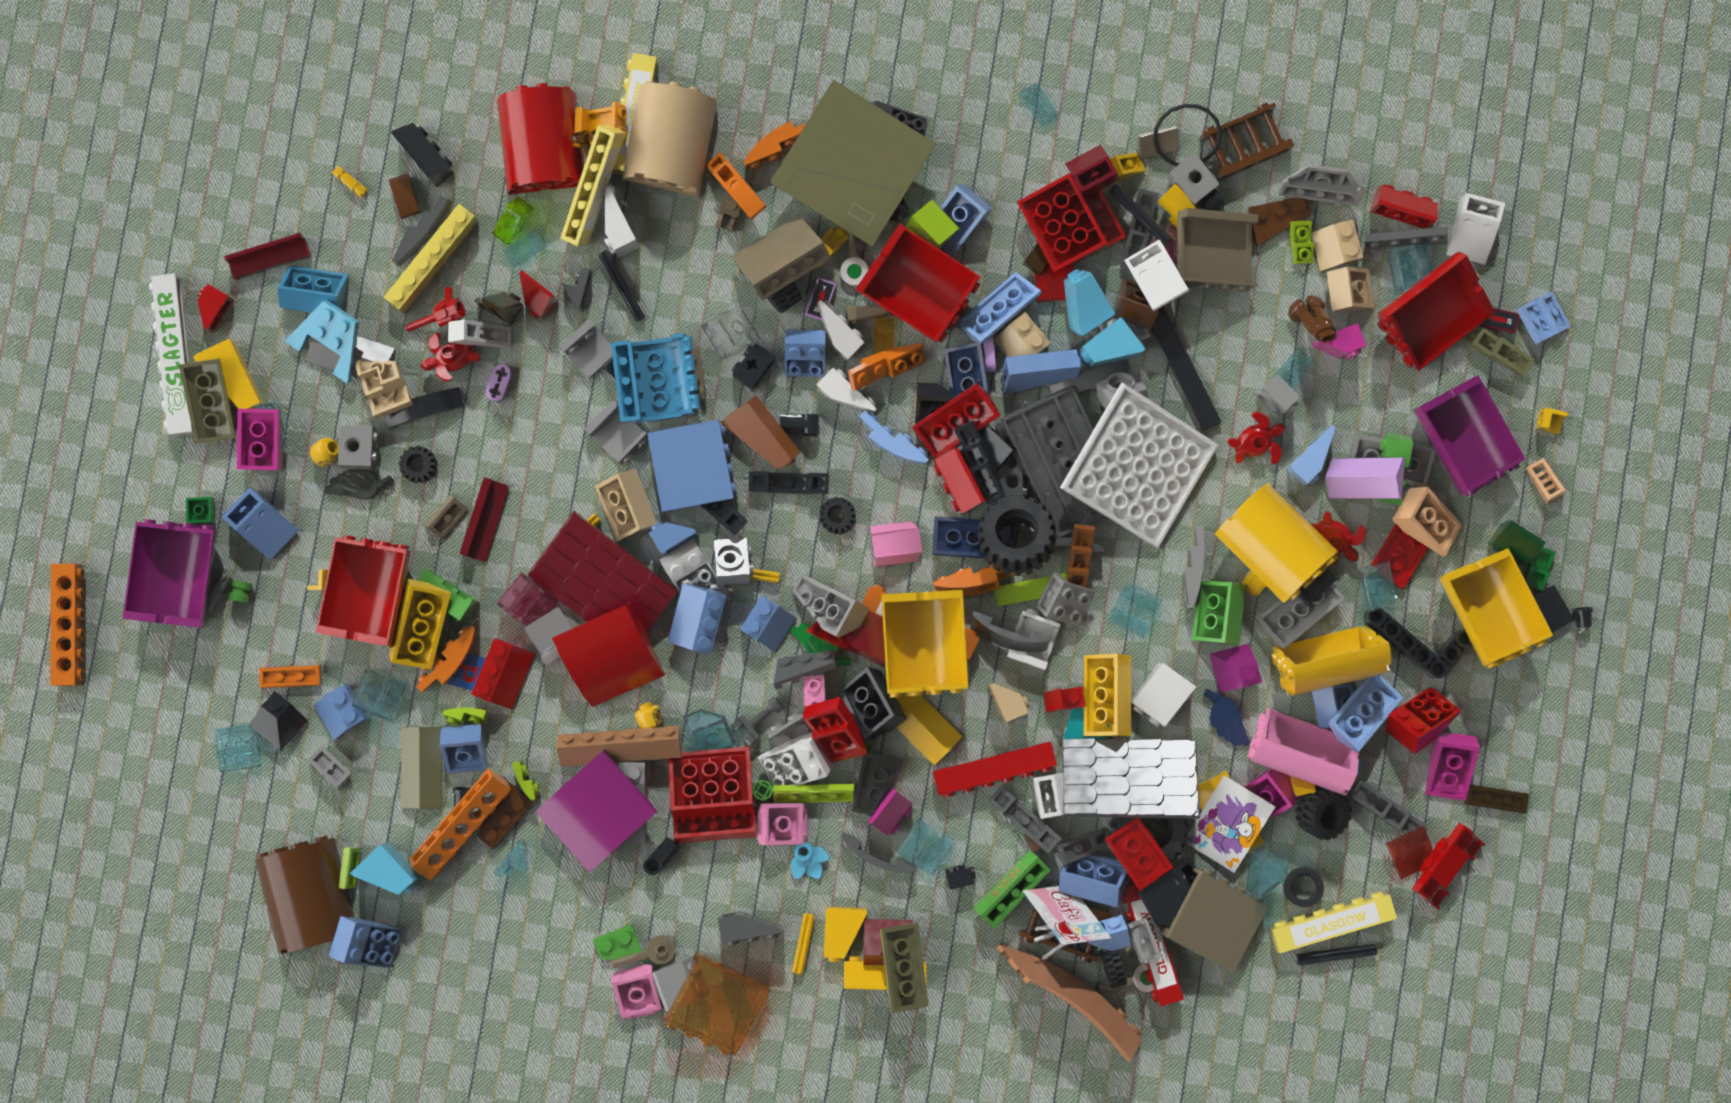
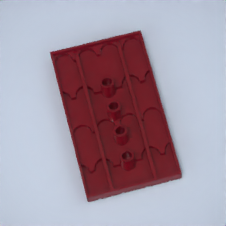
M574 510L528 572V576L533 581L550 592L556 599L581 616L586 622L629 604L636 621H642L646 632L677 593L675 588Z

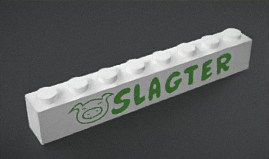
M175 273L151 276L152 282L149 283L150 293L153 294L154 300L151 303V308L156 319L153 327L158 338L155 346L160 357L157 365L162 376V381H160V390L164 395L162 409L166 414L164 429L168 435L173 437L193 435L179 364L190 362L181 277Z

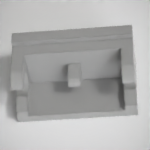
M323 746L307 760L337 790H340L343 787V783L351 778L352 773Z
M1143 917L1126 924L1140 964H1145L1153 959L1162 957L1147 918Z

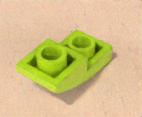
M1310 220L1290 222V244L1293 264L1313 263L1314 243L1311 242L1312 222Z
M452 708L444 710L442 713L446 722L453 726H458V724L464 726L467 719L474 724H480V722L486 724L489 718L487 711L476 708Z
M523 761L512 762L514 773L522 790L531 800L538 799L540 794L539 783H535V779L526 780V776L529 775L527 764H523Z

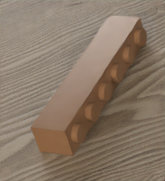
M680 726L558 735L557 752L561 767L587 765L603 750L614 763L682 758L683 747Z

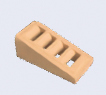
M1544 458L1526 467L1528 474L1546 504L1565 494V488ZM1541 467L1544 468L1543 471H1541V472L1535 474V472H1534L1535 470H1537V469H1539V468H1541ZM1545 474L1548 475L1547 478L1541 481L1539 480V478L1544 476ZM1551 481L1552 484L1545 488L1543 486ZM1554 488L1556 489V492H1554V493H1552V494H1549V493H1548L1549 491L1553 490Z

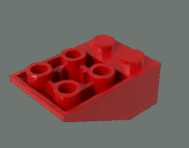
M1429 687L1389 713L1385 731L1412 753L1417 754L1429 746L1459 715L1461 710L1435 689Z

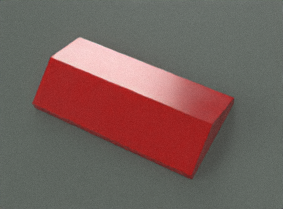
M976 383L913 425L912 428L936 459L960 443L954 431L955 427L973 420L979 431L1000 417L1001 414L990 395Z

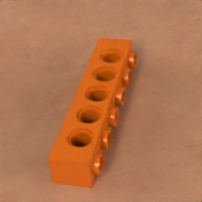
M51 564L50 686L82 685L84 680V670L82 669V661L84 660V650L82 649V641L84 640V630L82 628V620L84 619V609L82 608V600L84 599V589L82 588L84 569L81 564ZM70 579L71 587L67 590L65 583ZM67 600H70L71 607L67 610L65 603ZM67 620L71 621V628L69 630L65 628ZM67 640L71 641V648L69 650L65 648ZM67 660H70L71 662V668L69 670H66L65 663Z
M488 768L409 858L411 868L430 881L435 876H438L443 866L454 858L456 851L468 842L470 835L481 827L484 819L491 815L498 803L508 796L511 790L508 782ZM492 793L489 797H484L485 794ZM479 808L476 812H471L472 809ZM465 823L463 827H457L458 825ZM452 839L450 842L444 843L445 840ZM434 854H439L435 858H430Z

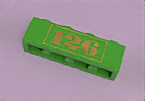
M1029 850L973 909L995 929L1025 898L1026 895L1023 890L1033 889L1051 870L1039 857Z

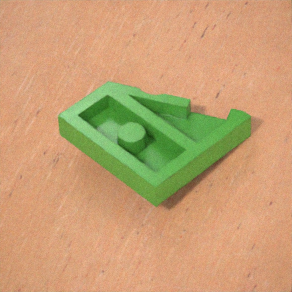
M632 923L593 939L601 959L614 960L643 951Z

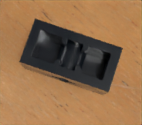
M757 343L753 347L750 345L743 354L745 358L742 362L738 361L732 368L734 372L732 377L751 391L755 389L776 360L775 356ZM756 362L757 368L749 370L748 364Z

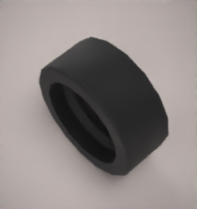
M1304 867L1296 868L1285 877L1283 883L1284 894L1290 902L1297 906L1311 907L1322 898L1324 883L1320 875L1315 871ZM1306 875L1313 879L1315 892L1312 897L1302 900L1297 898L1292 892V883L1295 878Z

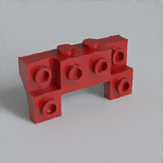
M1458 823L1447 839L1442 837L1435 845L1429 857L1424 860L1423 865L1419 869L1422 875L1412 889L1426 902L1439 910L1440 907L1438 905L1446 895H1450L1444 888L1449 886L1466 860L1470 858L1474 861L1476 859L1474 855L1478 849L1486 844L1467 826Z

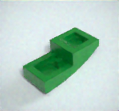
M1542 547L1529 562L1525 575V581L1528 586L1544 591L1551 573L1549 569L1556 554L1554 550Z

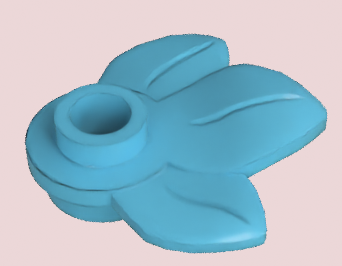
M808 842L797 844L794 848L795 858L791 862V871L796 879H799L805 872L807 875L819 879L822 874L821 863L829 860V856L826 850L821 847H813ZM802 848H806L808 850V854L803 856L801 855L800 850Z

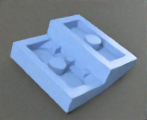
M1553 292L1516 309L1534 344L1571 327Z

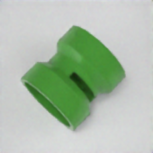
M232 580L231 586L233 590L229 593L228 599L249 603L250 597L248 594L252 590L253 584Z
M767 780L757 781L753 786V794L759 800H766L772 796L773 786Z

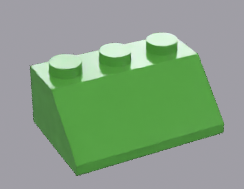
M1201 581L1196 602L1192 640L1239 646L1246 585L1233 582Z

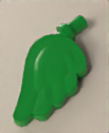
M801 623L799 627L791 628V633L809 654L825 650H836L838 654V647L806 632L813 624ZM838 655L837 667H840V665L850 666L851 658Z

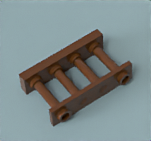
M1268 102L1258 106L1256 111L1221 125L1222 133L1227 132L1238 159L1233 164L1227 162L1219 145L1215 152L1220 164L1219 170L1215 174L1218 181L1284 154L1294 147L1292 139L1285 141L1284 138H1281L1270 114L1276 107L1275 102L1270 105ZM1263 116L1274 140V146L1270 148L1263 146L1252 120ZM1245 124L1256 148V154L1251 156L1245 154L1234 130L1235 127ZM1211 126L1203 130V134L1199 138L1200 142L1208 139L1212 148H1214L1217 142V127Z
M1087 905L1098 921L1112 917L1110 912ZM1035 907L1033 908L1026 932L1021 930L1018 932L1019 936H1022L1021 940L1033 944L1036 937H1039L1034 935L1040 916ZM1055 936L1038 941L1052 947L1060 944L1053 941ZM1088 942L1084 951L1073 948V944H1067L1061 948V950L1079 955L1082 961L1091 963L1092 960L1098 961L1097 955L1092 954L1094 945Z

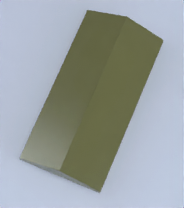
M220 358L179 364L195 444L236 438Z
M401 727V809L442 808V753L440 749L442 727Z
M918 923L880 929L890 1013L929 1006Z

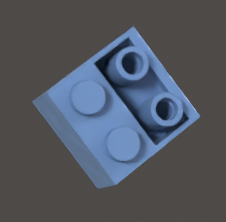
M786 330L785 376L824 377L826 330Z

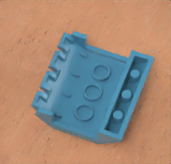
M681 333L673 334L671 338L632 343L631 340L611 342L621 422L643 423L682 418L696 414V409L701 408L699 394H694V391H698L697 376L691 373L696 371L694 354L689 355V352L693 351L692 337H687V334Z

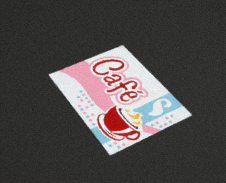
M1059 886L1023 890L1026 897L1062 945L1111 938L1080 897L1059 892Z

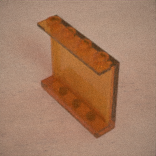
M696 951L693 956L695 962L667 1015L662 1014L661 1018L664 1020L666 1027L674 1031L678 1028L688 1038L693 1039L697 1037L707 1047L713 1045L718 1047L717 1050L728 1056L730 1053L736 1056L771 990L767 985Z

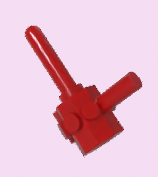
M446 287L444 299L439 301L437 306H434L433 314L407 324L405 329L410 332L435 321L442 327L449 324V322L462 320V317H465L466 314L463 302L458 297L453 299V289Z

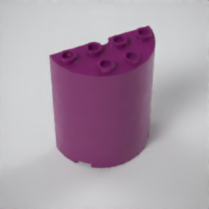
M1479 375L1413 410L1460 495L1465 494L1468 497L1476 493L1480 488L1482 489L1490 485L1494 479L1496 481L1504 477L1506 470L1512 472L1521 467L1519 463L1526 459Z
M151 519L136 522L122 619L204 628L217 531L214 530L215 527L207 525L197 526L188 523L178 524L169 521H163V525L156 524V520Z

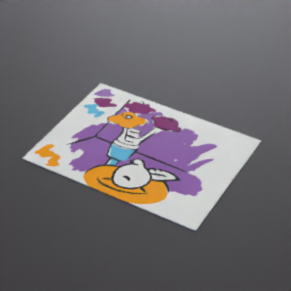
M1224 775L1202 810L1200 819L1196 820L1187 837L1189 840L1187 844L1235 873L1275 806Z

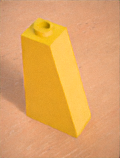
M227 339L193 356L195 361L220 358L228 397L239 409H260L265 406L233 340Z

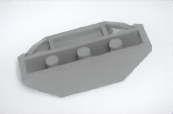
M1307 164L1283 180L1279 191V196L1358 206L1363 195V190L1348 169Z

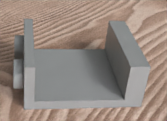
M613 401L584 428L620 464L623 462L627 463L634 456L632 452L637 447L639 449L642 448L648 441L646 439L648 437L647 433L636 423L620 421L619 407Z

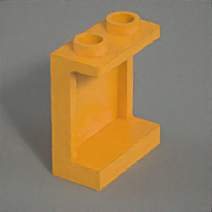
M612 102L611 107L593 110L577 107L575 108V132L584 130L591 132L597 129L599 125L608 124L626 132L627 107L618 102ZM627 132L625 134L622 146H625V138L627 136ZM574 143V146L580 149V144Z

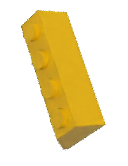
M407 580L393 645L390 647L388 655L391 663L432 669L451 592L427 582Z
M1084 655V695L1086 707H1084V736H1131V655Z
M849 956V959L844 961V989L888 990L885 966L863 965L861 956ZM923 961L926 980V961Z

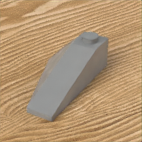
M804 574L800 575L792 590L800 602L810 611L811 616L818 621L819 626L838 638L860 627L870 609Z
M616 762L615 764L647 798V762ZM646 823L625 843L646 844Z

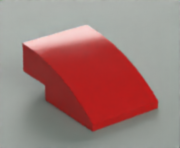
M841 697L805 706L803 720L813 731L811 738L831 763L867 754V749L856 721Z

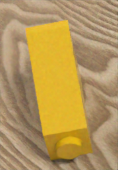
M826 906L824 958H828L830 962H840V958H845L867 915V908Z

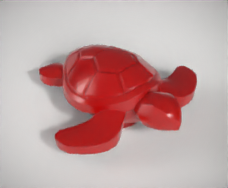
M434 333L428 341V348L435 357L426 358L420 364V367L425 371H431L436 368V376L445 382H450L453 378L448 372L460 370L470 361L478 362L481 358L472 349L475 345L448 343L441 347L440 333Z
M1253 412L1251 416L1258 424L1246 428L1237 439L1230 438L1227 440V443L1234 447V450L1237 452L1235 462L1241 463L1245 456H1261L1269 450L1271 454L1270 462L1273 465L1277 464L1281 458L1282 449L1273 438L1281 436L1286 426L1275 424L1269 428L1270 421L1268 416L1262 412Z
M1329 511L1324 513L1323 519L1318 524H1311L1338 551L1336 555L1339 558L1340 554L1344 553L1345 557L1350 561L1357 562L1359 560V554L1352 545L1357 546L1363 543L1366 536L1364 526L1360 525L1356 533L1352 535V532L1346 525L1332 520V514ZM1339 558L1332 565H1335Z

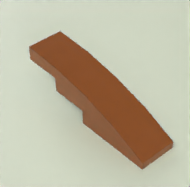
M1074 524L1065 579L1069 583L1085 588L1087 587L1089 577V565L1092 555L1091 547L1095 533L1094 526Z

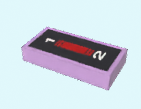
M817 278L805 316L823 322L817 303L820 300L831 302L836 283Z

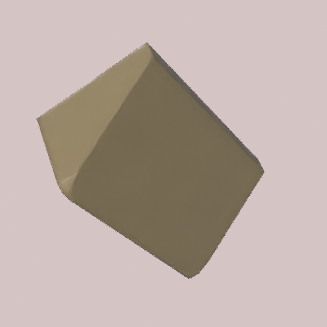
M1177 126L1158 130L1157 142L1162 153L1179 150ZM1154 131L1138 135V150L1142 158L1159 155L1153 143Z
M450 494L424 525L443 539L467 512L468 508Z

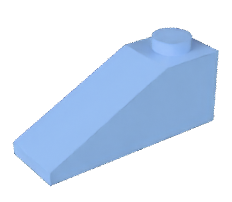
M1333 425L1328 427L1287 468L1303 486L1308 483L1312 485L1320 477L1318 473L1322 470L1335 431Z

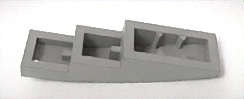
M1204 525L1193 527L1195 546L1187 548L1190 567L1182 569L1187 609L1194 607L1201 585L1205 554Z

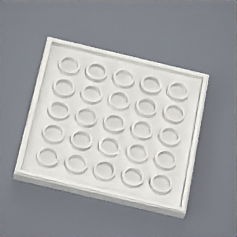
M1121 383L1060 488L1153 547L1159 548L1217 449L1218 444L1134 389Z

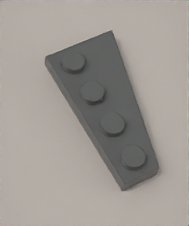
M1436 227L1365 234L1366 247L1371 249H1379L1383 246L1448 244V228Z

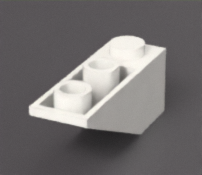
M820 300L817 305L831 347L845 360H848L864 343L861 339L863 336L855 328L853 330L847 326L849 322L842 315L837 316L833 312L834 307L828 301L823 302Z
M832 368L817 383V388L832 402L874 414L877 411L874 407L876 403L869 396L865 398L860 393L861 389L853 390L850 383L846 380V374L840 369L836 371Z

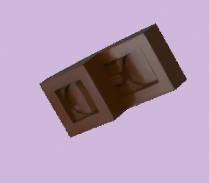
M408 173L389 179L401 219L421 213Z

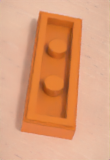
M321 665L259 668L260 688L321 686L322 667Z

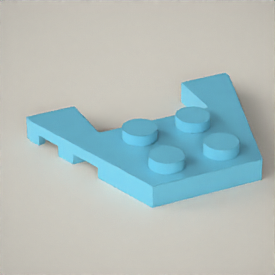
M328 300L323 301L285 342L296 350L303 351L309 337H313L340 355L333 374L345 383L352 381L351 369L355 361L353 353L354 347L357 345L359 321Z

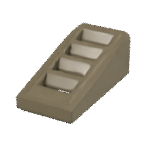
M845 306L850 325L888 315V311L882 307Z

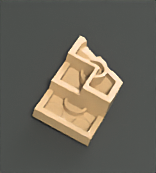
M354 361L357 374L362 381L365 396L369 400L372 415L375 419L413 405L407 385L396 361Z

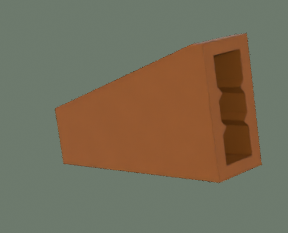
M757 395L721 421L726 428L778 470L784 465L788 468L797 461L795 457L800 451Z

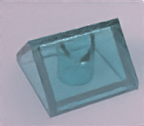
M1389 562L1358 568L1364 600L1369 612L1398 601Z

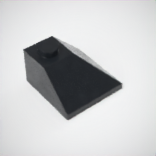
M917 382L915 424L955 398L956 395L937 383Z
M274 691L262 704L249 727L279 751H282L308 720L290 702Z

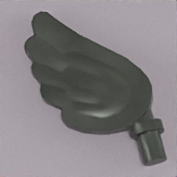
M347 469L344 473H340L337 477L329 480L330 485L325 487V493L356 499H371L377 495L380 489L385 490L386 486L394 482L391 475H388L384 479L377 481L368 470L357 469L355 471Z

